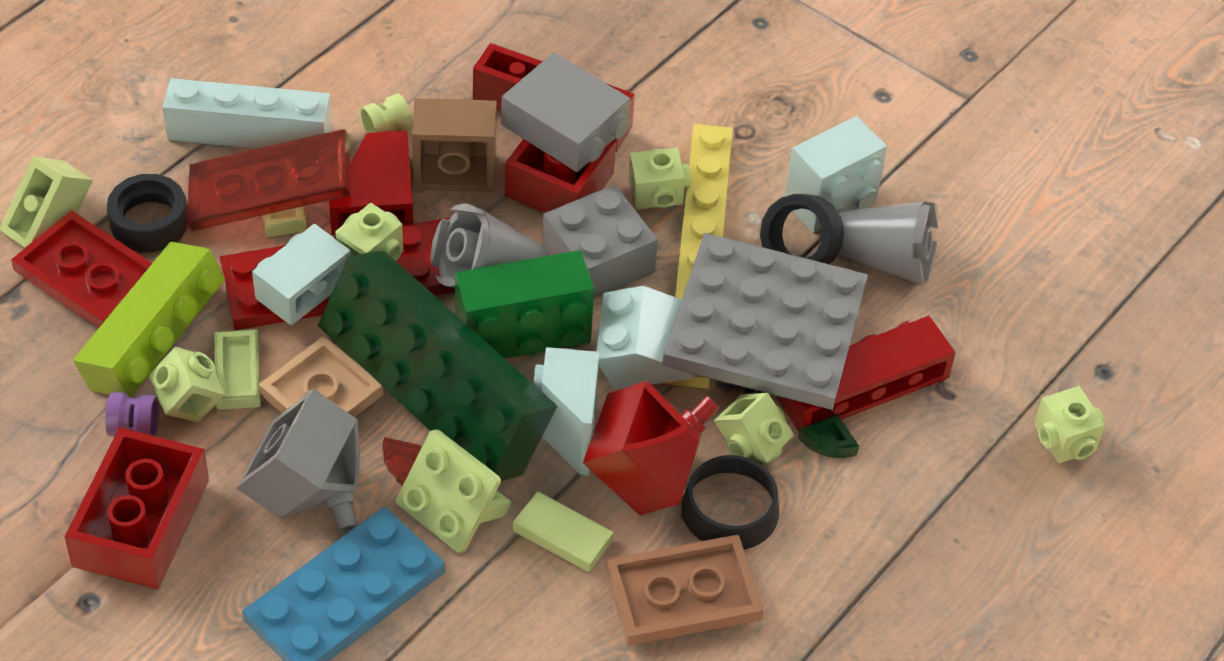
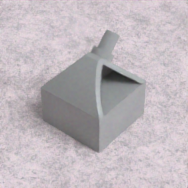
M312 389L273 420L236 489L279 518L327 504L329 510H334L340 531L356 527L357 523L351 504L355 502L352 493L355 492L358 486L360 447L357 419L318 391Z

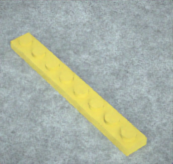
M693 124L689 161L691 186L686 189L675 297L679 299L683 298L703 234L708 233L723 237L733 127ZM695 374V378L667 382L666 384L709 389L710 378Z

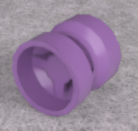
M110 393L105 416L106 433L108 436H115L119 427L152 436L156 435L159 418L157 395L142 394L139 398H129L126 393Z

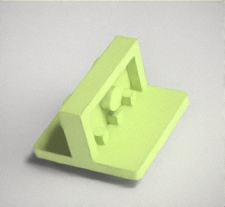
M440 430L429 432L396 498V504L457 553L467 549L480 523L504 517L511 501L497 491L501 478Z

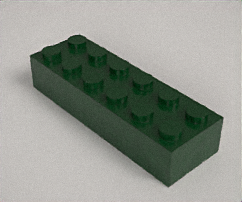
M384 250L348 256L318 327L430 431L440 430L498 475L501 481L522 476L557 405Z

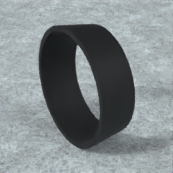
M724 455L707 460L694 471L683 496L682 515L684 522L690 532L700 541L739 534L744 550L755 547L764 542L773 533L779 520L778 490L775 480L765 467L746 457ZM720 473H736L750 477L760 483L768 491L773 501L766 514L757 521L746 525L731 526L718 523L703 514L695 503L693 488L709 476Z

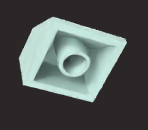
M646 286L604 292L596 352H599V367L614 391L644 381L654 385L695 378L693 373L662 366L663 355L682 299Z
M546 347L544 365L536 364L534 385L553 401L557 408L542 437L580 475L589 476V468L583 464V460L594 429L599 352Z

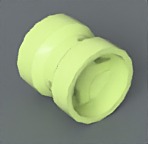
M399 93L386 97L384 103L380 104V106L370 103L360 108V118L366 133L385 131L409 132L412 130L413 118L407 102Z

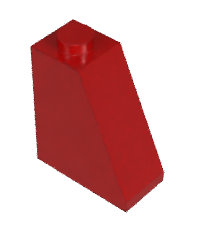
M408 131L366 133L329 201L331 235H336V231L344 225L348 217L354 213H359L370 203H373L384 212H390L395 215L402 225L413 224Z

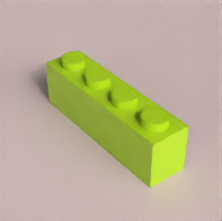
M170 242L73 359L74 364L91 391L108 395L111 392L126 393L129 398L132 397L224 282L225 278L210 249Z

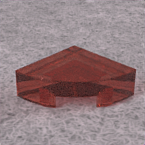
M384 437L382 445L384 464L396 478V482L403 486L423 445Z

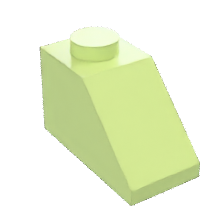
M33 157L2 221L0 231L24 248L27 247L69 211L78 212L93 180L64 160Z

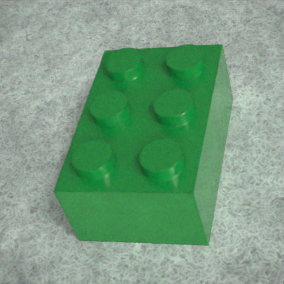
M581 250L455 272V315L503 358L534 355L546 351V347L573 348L591 342L594 287Z

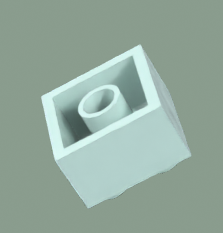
M855 116L792 148L785 196L792 194L821 196L833 204L837 212L869 208L877 201L887 145L858 116ZM798 209L792 211L812 233L821 230L819 219L810 210Z

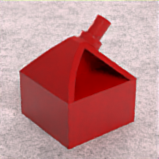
M648 381L608 393L583 464L639 515L679 505L702 437V432L706 429L703 424L720 407L707 395L691 412L686 409L681 414Z

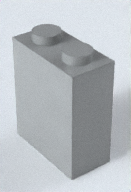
M553 52L502 96L501 125L578 172L589 161L597 160L604 148L615 138L619 139L627 132L631 123V118L629 117L630 98Z

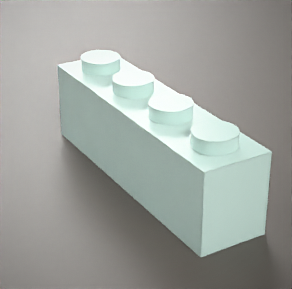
M170 78L162 107L167 140L326 155L333 127L330 93Z

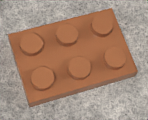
M739 534L606 559L605 569L627 646L762 621L764 609Z

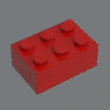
M119 427L64 536L71 566L159 590L209 482L205 449Z

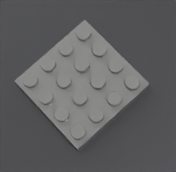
M704 233L663 355L662 366L833 410L868 274Z

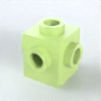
M678 148L653 149L630 153L629 182L635 210L683 205L684 188L691 186V176L688 163H681Z
M370 203L359 213H354L348 217L344 225L336 231V240L351 250V256L384 250L397 261L403 252L402 223L392 213L384 212L373 203Z
M174 347L149 374L158 396V401L166 415L199 423L223 398L225 393L214 371L215 366L208 356L201 352H192Z
M1080 386L1041 398L1034 420L1040 442L1046 449H1050L1058 463L1074 458L1081 460L1091 456L1097 451L1106 426L1101 411L1097 407H1093Z
M769 393L741 394L714 420L725 438L727 448L732 455L746 457L761 464L769 463L779 457L783 451L782 447L794 436L785 421L783 411L775 405Z

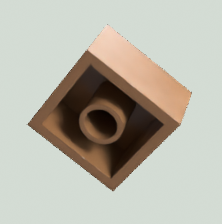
M414 99L412 127L414 190L495 192L497 101Z

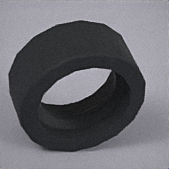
M139 174L129 177L116 185L108 196L107 214L112 234L116 240L131 250L137 252L163 250L170 242H178L188 229L189 214L186 196L181 186L169 177L159 174ZM146 202H158L168 205L172 209L169 215L153 223L138 224L124 218L126 212L131 208Z
M792 194L781 197L768 208L761 223L760 239L763 248L790 254L784 245L782 236L784 222L792 211L807 209L813 212L819 219L822 236L817 251L805 258L830 264L835 260L842 248L844 228L841 216L833 204L821 196L809 194Z

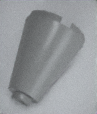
M921 201L838 212L842 219L844 237L842 248L837 256L916 284H925L924 280H929L937 247V241H933L932 229L938 228V210L935 202Z
M468 203L455 205L450 209L456 211L451 218L440 221L431 249L432 266L438 267L441 276H436L438 282L451 288H455V272L549 256L548 251L542 245L483 209Z

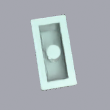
M313 224L303 233L293 236L285 247L273 256L262 260L256 269L252 271L255 298L292 326L332 294L347 257L351 256V250L319 226Z

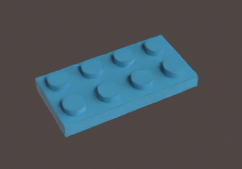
M384 506L242 610L243 621L283 661H329L444 574L445 562Z

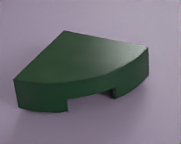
M838 414L799 429L798 438L810 450L820 455L832 458H847L858 454L859 445Z

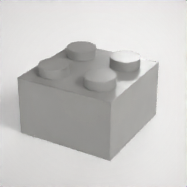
M616 184L543 214L542 246L546 248L549 255L581 250L594 287V298L604 294V292H609L655 272L658 239Z

